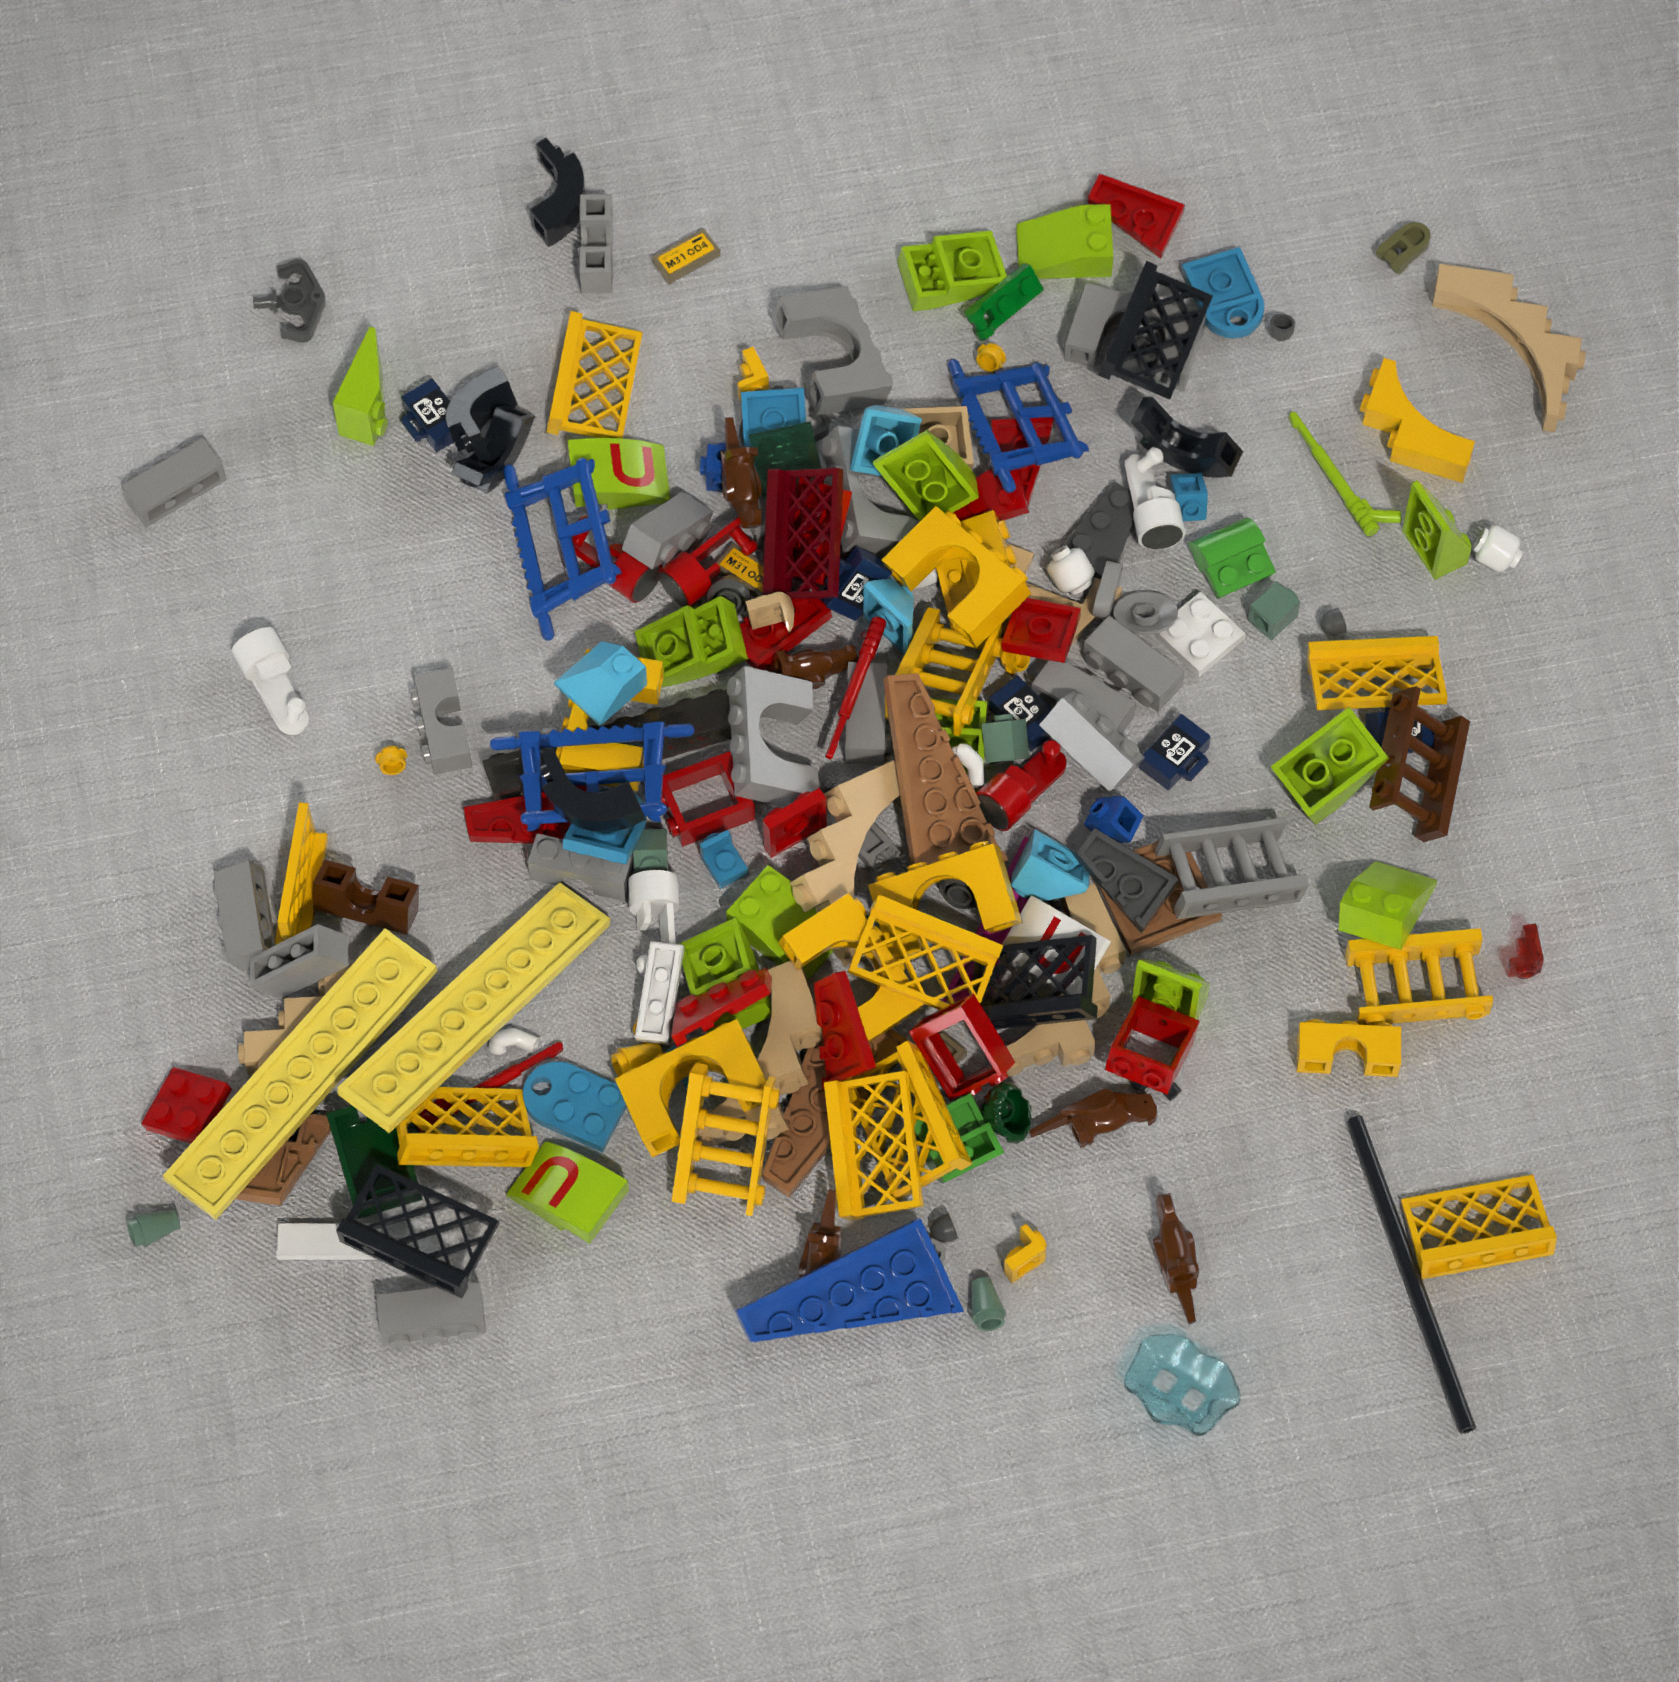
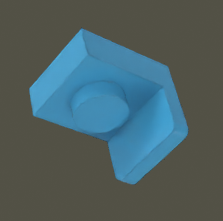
M1202 473L1171 475L1170 487L1175 494L1176 501L1180 505L1183 521L1206 520L1208 492Z
M728 830L722 833L710 834L700 844V859L719 889L748 875V867L732 844V835Z

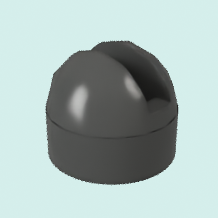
M1287 314L1274 315L1270 321V335L1277 341L1290 339L1294 333L1295 320Z
M1339 608L1329 610L1323 615L1320 624L1324 633L1333 636L1347 632L1346 623Z
M949 1213L939 1216L933 1221L931 1233L935 1240L946 1243L958 1239Z

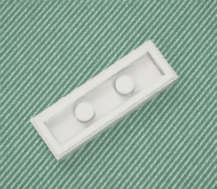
M650 941L635 1032L636 1041L665 1045L670 1043L685 949L683 945Z
M278 1223L276 1252L278 1260H377L339 1242L336 1230L340 1223Z

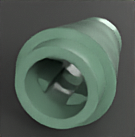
M174 1209L137 1214L133 1216V1219L126 1221L130 1239L135 1247L142 1245L145 1248L174 1232V1230L180 1229V1222Z
M988 1277L975 1279L971 1283L972 1321L977 1324L978 1329L981 1331L996 1330L1004 1325L1006 1311L992 1284V1280Z

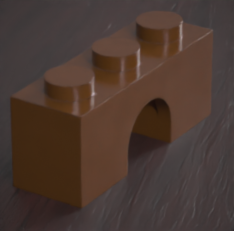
M328 860L323 861L313 882V910L386 928L387 930L406 935L418 913V884L387 876L380 891L370 890L358 882L356 868Z

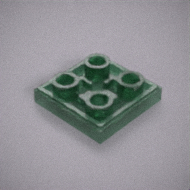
M811 421L749 434L751 447H757L758 456L754 458V463L761 481L762 497L767 496L768 470L822 469ZM797 478V479H796V490H797V487H798V483H799V479H800V478Z

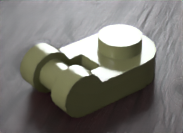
M1410 222L1384 241L1377 248L1375 255L1382 261L1387 260L1391 264V269L1399 275L1407 269L1411 262L1427 250L1431 238L1430 230L1422 223ZM1398 247L1404 251L1400 255L1394 251Z

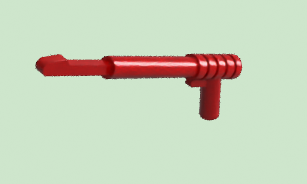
M873 617L868 630L861 632L860 638L863 643L859 651L860 656L839 709V719L825 757L830 760L834 756L846 720H849L871 660L875 657L887 622L881 617Z
M557 1042L518 1065L513 1064L472 1088H500L521 1076L523 1071L548 1057H556L563 1051V1044ZM437 1099L433 1102L445 1112L453 1106L445 1099ZM468 1099L465 1103L469 1105L475 1102L476 1099ZM424 1109L419 1114L420 1117L431 1125L439 1119L427 1109ZM457 1109L451 1116L457 1114L459 1110ZM413 1123V1125H414V1127L416 1128V1130L418 1131V1133L421 1134V1133L425 1132L424 1130H422L420 1127H418L417 1125H415V1124Z

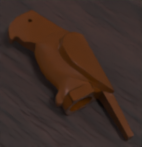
M733 417L725 418L726 451H721L723 497L725 501L730 502L736 509L743 529L758 528L761 525L762 511L758 505L762 486L759 475L754 467V458L758 456L757 447L739 446Z
M845 645V648L830 651L802 650L792 655H787L784 650L776 651L773 658L774 664L765 670L811 681L813 689H818L825 685V680L831 675L847 670L848 662H857L858 654L855 646Z
M1102 1089L1060 1110V1114L1029 1130V1134L1032 1138L1058 1127L1069 1125L1079 1147L1082 1148L1091 1145L1097 1135L1114 1132L1130 1122H1148V1126L1152 1125L1157 1120V1106L1151 1094H1124L1112 1092L1109 1089Z
M828 1190L820 1223L814 1222L811 1230L808 1232L799 1264V1277L839 1258L841 1255V1227L835 1226V1190Z
M1171 1193L1158 1195L1155 1202L1160 1230L1158 1236L1153 1238L1156 1254L1170 1294L1177 1293L1188 1324L1196 1323L1191 1289L1197 1288L1199 1267L1196 1260L1193 1234L1185 1231L1183 1224L1178 1219Z

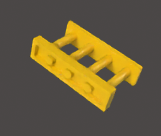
M928 607L895 675L918 673L924 686L961 694L957 705L931 699L935 707L934 713L952 717L954 735L960 736L965 724L970 725L973 719L974 705L996 658H1001L1003 640L1001 638V624L976 648L982 650L979 659H970L934 650L935 643H940L941 640L971 648L976 647L956 630L944 628V624L940 623V610ZM936 663L969 671L972 674L968 682H963L923 672L925 664ZM885 695V718L889 719Z
M1481 928L1411 934L1401 950L1368 939L1348 940L1345 952L1347 966L1356 965L1360 968L1366 1007H1359L1356 1022L1359 1025H1374L1379 1022L1395 1024L1460 1017L1476 1020L1489 1015L1493 1004V996H1479L1473 956L1479 954L1483 941ZM1455 956L1459 959L1466 998L1446 999L1440 959L1442 957ZM1422 959L1426 962L1433 1001L1413 1002L1406 964L1409 960ZM1389 962L1394 968L1399 1004L1379 1005L1373 966L1377 963Z
M695 1062L689 1075L671 1202L685 1204L690 1193L695 1194L696 1191L745 1199L747 1200L745 1215L752 1216L756 1206L763 1205L766 1186L760 1185L771 1109H777L780 1089L774 1088L776 1077H768L764 1090L713 1081L712 1077L707 1076L709 1065ZM711 1094L761 1103L759 1122L708 1113V1109H702L704 1097H709ZM705 1127L755 1135L757 1136L755 1153L750 1154L705 1146L702 1141H698L699 1129L704 1130ZM700 1159L750 1167L752 1168L750 1186L701 1178L698 1173H693L695 1161L700 1162Z

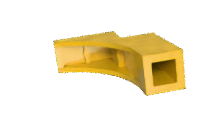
M1383 358L1380 369L1374 368L1370 378L1369 386L1373 387L1371 394L1365 393L1361 403L1360 411L1365 413L1363 425L1391 433L1387 448L1392 449L1390 462L1463 483L1472 457L1475 441L1443 430L1426 419L1411 404L1402 390L1397 375L1396 361Z

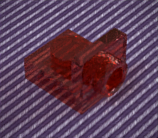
M1536 923L1523 925L1520 938H1516L1518 957L1509 959L1507 975L1508 977L1517 976L1519 979H1528L1541 973L1544 957Z

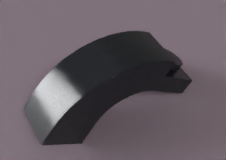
M544 138L536 143L538 161L557 183V188L549 198L530 209L532 228L545 244L550 247L565 238L579 223L580 194H586L583 169L575 153L573 152L565 157L559 146H553L547 138Z
M500 366L475 377L464 385L452 398L446 411V423L458 452L464 449L467 453L473 451L479 462L490 457L481 430L492 419L495 408L505 404L514 407L518 406L509 381Z
M1153 396L1143 397L1131 421L1143 435L1140 444L1145 449L1149 450L1152 447L1160 449L1163 453V462L1191 474L1202 473L1204 477L1212 478L1232 477L1244 452L1226 432L1200 433L1182 426L1164 410Z
M509 404L496 407L484 437L490 457L479 462L473 453L468 458L456 461L452 474L460 477V481L465 485L485 493L493 491L504 480V466L507 464L514 465L520 455L535 416Z
M553 747L541 752L545 764L541 765L540 769L547 782L542 788L554 810L569 823L589 831L614 832L627 829L646 820L629 781L603 792L583 791L569 781Z

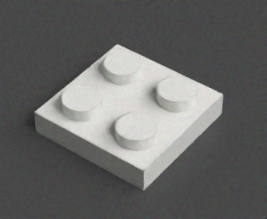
M1199 592L1178 610L1176 622L1167 630L1154 634V637L1199 678L1245 640L1246 633L1202 592Z

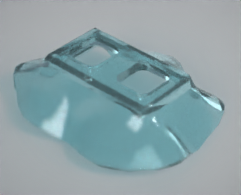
M1155 1334L1144 1338L1124 1379L1125 1389L1139 1398L1150 1418L1155 1423L1184 1427L1195 1436H1203L1208 1433L1229 1410L1237 1407L1241 1400L1239 1388L1228 1365L1218 1358L1202 1353L1190 1339L1181 1335ZM1161 1370H1167L1178 1379L1169 1393H1163L1152 1384ZM1190 1389H1196L1207 1398L1200 1411L1196 1413L1181 1403Z

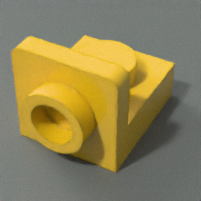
M754 347L742 351L743 364H740L739 368L744 380L737 383L740 401L741 392L770 390L769 376Z
M1026 1223L1020 1227V1240L1025 1247L1017 1246L1007 1254L1006 1260H1004V1274L1011 1283H1014L1045 1262L1047 1243L1038 1230L1032 1231Z

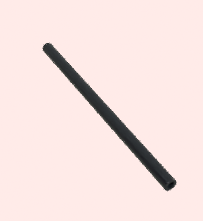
M1354 1116L1347 1120V1125L1459 1433H1469L1476 1429V1425L1363 1116Z

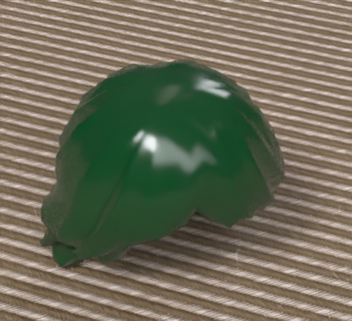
M1002 1081L988 1090V1093L984 1096V1101L981 1102V1114L985 1124L989 1122L997 1135L1006 1138L1008 1143L1017 1144L1025 1140L1031 1127V1106L1029 1101L1022 1096L1020 1088L1010 1082Z

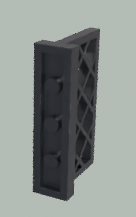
M1146 261L1098 376L1110 380L1111 375L1170 400L1213 295L1157 272L1158 265ZM1157 283L1170 288L1173 296L1160 300L1155 290ZM1194 298L1203 302L1201 309L1189 312L1183 300ZM1177 302L1182 315L1169 318L1164 306ZM1157 308L1163 321L1150 325L1145 312ZM1186 321L1191 333L1179 337L1173 324ZM1166 327L1172 339L1159 343L1153 331ZM1147 333L1153 346L1139 349L1134 337ZM1176 346L1181 358L1168 362L1163 349ZM1156 352L1162 364L1148 368L1143 356ZM1136 358L1142 371L1132 373L1123 369L1122 366L1125 361ZM1166 371L1170 379L1169 387L1156 383L1152 374Z
M1093 935L1003 945L998 958L1000 962L993 969L986 987L987 990L992 986L998 994L988 1004H982V1001L980 1003L995 1029L1097 1019L1098 1006L1092 1003L1097 938ZM1085 946L1083 958L1075 965L1069 956L1077 947ZM1054 949L1059 955L1046 968L1039 960L1048 950ZM1019 953H1026L1029 959L1016 971L1010 963ZM975 961L973 981L981 978L985 971V965ZM1065 961L1072 970L1059 982L1053 974ZM1036 964L1043 973L1030 986L1024 977ZM1007 968L1014 976L1001 989L995 983V980ZM1079 975L1082 979V993L1070 994L1066 989ZM1050 979L1056 988L1047 997L1041 998L1037 991ZM1020 982L1027 990L1018 1000L1012 1001L1008 994ZM979 984L973 986L975 993L977 992Z
M376 1164L346 1220L342 1219L336 1231L339 1242L462 1299L468 1288V1281L499 1226V1220ZM380 1176L392 1181L396 1192L377 1198L374 1187ZM398 1185L403 1186L406 1189L400 1190ZM414 1193L424 1196L427 1206L407 1212L402 1197ZM371 1194L373 1199L367 1201L368 1197ZM399 1198L403 1214L384 1220L379 1205ZM429 1199H431V1200H433V1201H435V1202H437V1203L430 1204ZM376 1207L380 1221L369 1225L356 1221L361 1210ZM444 1207L455 1211L456 1221L440 1226L437 1225L433 1211ZM429 1213L434 1228L414 1234L410 1219ZM460 1213L468 1217L461 1219ZM406 1220L410 1236L400 1239L390 1237L386 1226ZM478 1221L488 1226L483 1236L468 1240L464 1225ZM460 1227L465 1242L445 1248L440 1233ZM383 1228L384 1233L377 1231V1229ZM436 1234L441 1250L429 1254L420 1251L417 1240ZM413 1242L414 1247L407 1244ZM477 1245V1247H476V1249H475V1251H474V1253H473L471 1247ZM464 1249L468 1250L470 1260L464 1271L450 1264L448 1254ZM444 1256L445 1262L437 1258Z

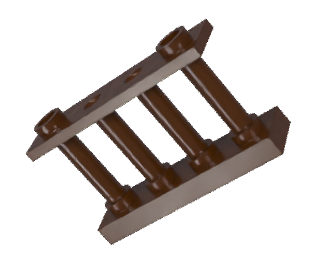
M1414 686L1395 692L1392 695L1382 743V749L1389 759L1376 772L1369 808L1374 811L1391 805L1398 806L1418 819L1415 837L1422 842H1427L1448 835L1470 721L1463 716L1442 722L1417 706L1421 689ZM1414 720L1435 733L1433 748L1411 735ZM1408 748L1429 761L1427 777L1406 764ZM1402 777L1423 790L1424 794L1421 805L1400 793Z

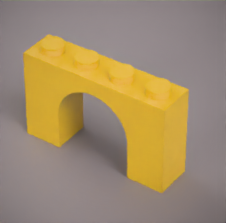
M935 506L882 559V562L892 571L891 576L910 592L937 566L946 561L964 559L978 565L980 573L976 586L947 615L954 629L977 648L1031 594L1026 584L1028 578L1018 567L1014 566L1011 569L1004 563L1006 561L1005 558L995 548L992 547L988 550L983 546V540L972 529L965 531L961 527L962 523L952 512L947 511L944 513Z
M586 649L585 655H586L588 652H590L591 649ZM636 657L646 666L647 686L630 701L658 705L664 680L663 661ZM569 699L568 707L572 708L570 718H564L562 731L566 728L574 732L577 727L586 731L589 728L587 725L589 716ZM607 743L557 747L556 755L565 773L644 767V749L638 746ZM629 782L632 790L638 791L640 782ZM622 783L599 784V785L610 786V787H616V786H618V785H620V784H622Z
M988 841L973 844L969 847L970 851L959 855L957 851L940 855L938 862L926 865V862L912 864L907 867L908 872L896 876L895 872L882 874L876 877L875 883L868 885L873 902L878 895L918 910L923 894L933 884L947 879L960 880L965 882L974 894L984 930L994 933L1022 924L1000 847L994 843L989 844ZM879 922L885 939L892 938L888 926ZM896 929L898 935L904 933ZM910 935L900 939L908 956L924 950L917 937ZM895 942L886 945L891 954L895 953L902 959Z
M847 893L783 935L778 944L796 970H799L828 950L840 947L856 950L867 922L865 917L867 915L866 909L857 898L853 899ZM873 926L871 932L876 943L885 941L886 939L877 926ZM867 940L865 948L871 946L869 940ZM886 946L879 948L886 965L901 960L895 953L891 954ZM874 951L864 954L871 962L874 970L881 968ZM904 964L889 970L894 982L901 985L910 982L903 972L905 970ZM884 973L878 974L879 976L886 978ZM876 984L873 997L858 1007L868 1042L871 1043L918 1012L924 1004ZM915 985L909 987V988H911V989L917 991Z
M737 1019L720 1024L715 1030L701 1037L692 1038L684 1045L670 1052L661 1053L654 1060L639 1067L628 1069L623 1075L615 1078L639 1135L652 1158L680 1144L681 1137L669 1112V1099L675 1086L682 1079L690 1075L695 1062L709 1065L708 1071L723 1075L729 1084L764 1090L767 1079ZM737 1099L744 1113L761 1105V1103Z

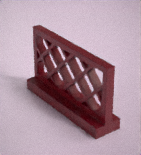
M844 469L768 470L762 595L783 592L791 600L838 598ZM827 476H832V489L825 495L818 486ZM797 478H803L809 485L800 496L796 494ZM815 492L821 502L811 512L804 503ZM827 507L831 512V520L824 528L817 518ZM801 509L807 518L797 529L795 526V514ZM813 524L820 534L810 544L803 534ZM799 540L806 550L796 561L793 557V549ZM826 540L830 544L829 553L822 559L816 552V549ZM812 556L818 566L808 576L802 566ZM825 572L828 576V590L820 591L814 582ZM798 573L804 580V583L796 592H792V578Z

